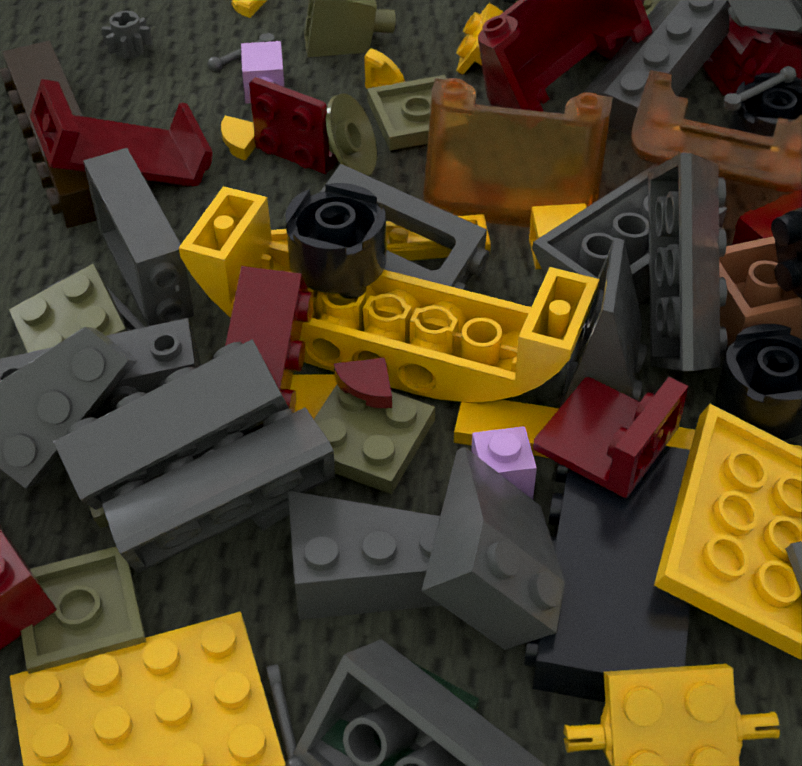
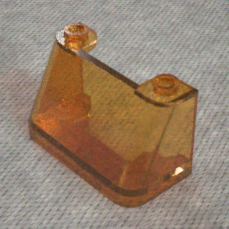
M650 70L631 132V146L639 158L648 162L663 164L680 153H693L717 164L719 167V178L781 192H795L802 189V115L790 122L787 119L779 118L773 138L684 119L688 107V98H678L674 95L671 88L672 74Z
M435 78L431 95L423 201L456 216L484 214L486 223L530 228L532 206L586 203V207L592 205L599 200L613 97L599 96L591 92L581 93L568 100L564 114L477 105L476 91L465 81L457 78Z

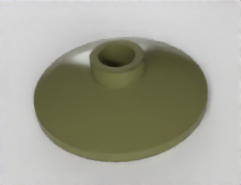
M345 93L338 94L331 98L327 106L326 126L329 150L335 154L340 164L369 176L374 171L377 161V146L372 125L364 109L356 99Z

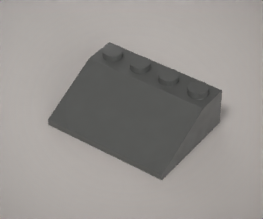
M680 153L648 172L651 367L679 371H696L720 367V356H725L728 343L726 328L720 326V307H724L726 304L727 284L724 277H719V257L725 256L727 246L726 231L723 227L719 228V208H723L725 205L726 183L724 178H719V167L717 164L693 153Z

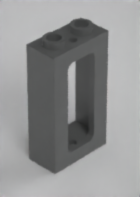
M128 148L83 160L98 228L147 326L194 316L187 268L179 253L181 243Z
M343 164L339 165L326 183H348L371 191L377 197V204L381 209L384 207L386 220L452 250L438 270L426 269L387 250V261L384 270L467 291L468 285L466 284L471 276H479L485 268L490 254L485 249L487 229ZM325 186L320 191V193L325 192Z

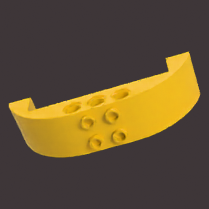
M224 186L179 247L180 257L190 274L208 297L230 318L241 266L292 272L289 263L288 245L272 241L267 197ZM549 267L532 307L384 270L377 280L366 286L365 293L357 298H344L339 293H324L307 287L308 291L314 294V308L310 323L303 322L300 340L305 342L304 362L334 372V363L385 358L390 387L439 400L458 402L496 401L519 396L544 384L556 375L570 360L598 291L600 279Z

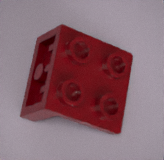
M258 77L249 82L256 148L261 149L267 154H274L297 163L303 168H310L326 174L338 162L335 154L329 150L326 103Z
M586 377L534 438L533 449L612 492L627 498L678 430L688 386L668 377L656 394L648 392L639 402L591 377Z

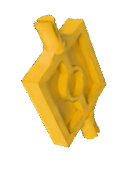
M727 664L604 672L606 703L601 716V723L577 726L564 725V735L566 736L564 743L567 753H571V751L602 749L610 766H739V755L743 746V740L778 739L780 735V730L774 727L780 726L775 712L740 715L735 703L733 668Z

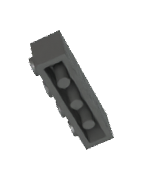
M188 318L107 335L110 340L135 358L137 362L93 417L100 418L116 410L117 403L131 394L145 392L147 394L165 384L166 378L177 370L185 367L197 368L201 366L199 350ZM51 348L1 358L0 381Z
M253 339L244 344L242 342L230 343L219 349L214 354L213 360L197 368L185 367L169 375L165 380V384L147 394L145 392L131 394L117 403L116 410L98 419L94 417L86 418L70 426L67 430V435L54 441V444L79 499L97 510L103 507V503L114 499L112 494L119 487L136 480H142L145 484L164 475L163 469L175 460L186 456H193L195 459L214 449V444L222 438L237 432L245 433L262 424L265 419L274 413L289 409Z

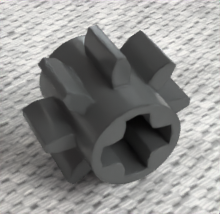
M120 11L113 14L109 19L110 26L102 27L104 44L107 45L108 53H116L118 57L123 59L139 57L144 53V45H151L153 43L151 30L147 26L146 19H139V16L132 11Z

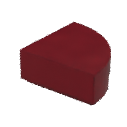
M385 358L334 363L335 380L344 393L348 394L349 392L353 396L365 400L366 405L373 408H392V392Z

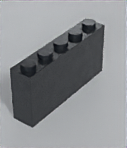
M665 446L627 498L558 463L556 482L565 483L566 485L564 494L553 492L548 524L559 526L557 537H551L565 580L557 633L527 642L524 666L535 667L532 689L606 703L604 672L685 667L690 604L654 586L687 464L689 449Z

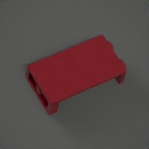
M41 79L30 118L51 168L86 172L83 160L128 148L145 180L188 186L200 185L204 172L211 166L213 151L187 103H179L169 130L89 118L72 114L58 81Z

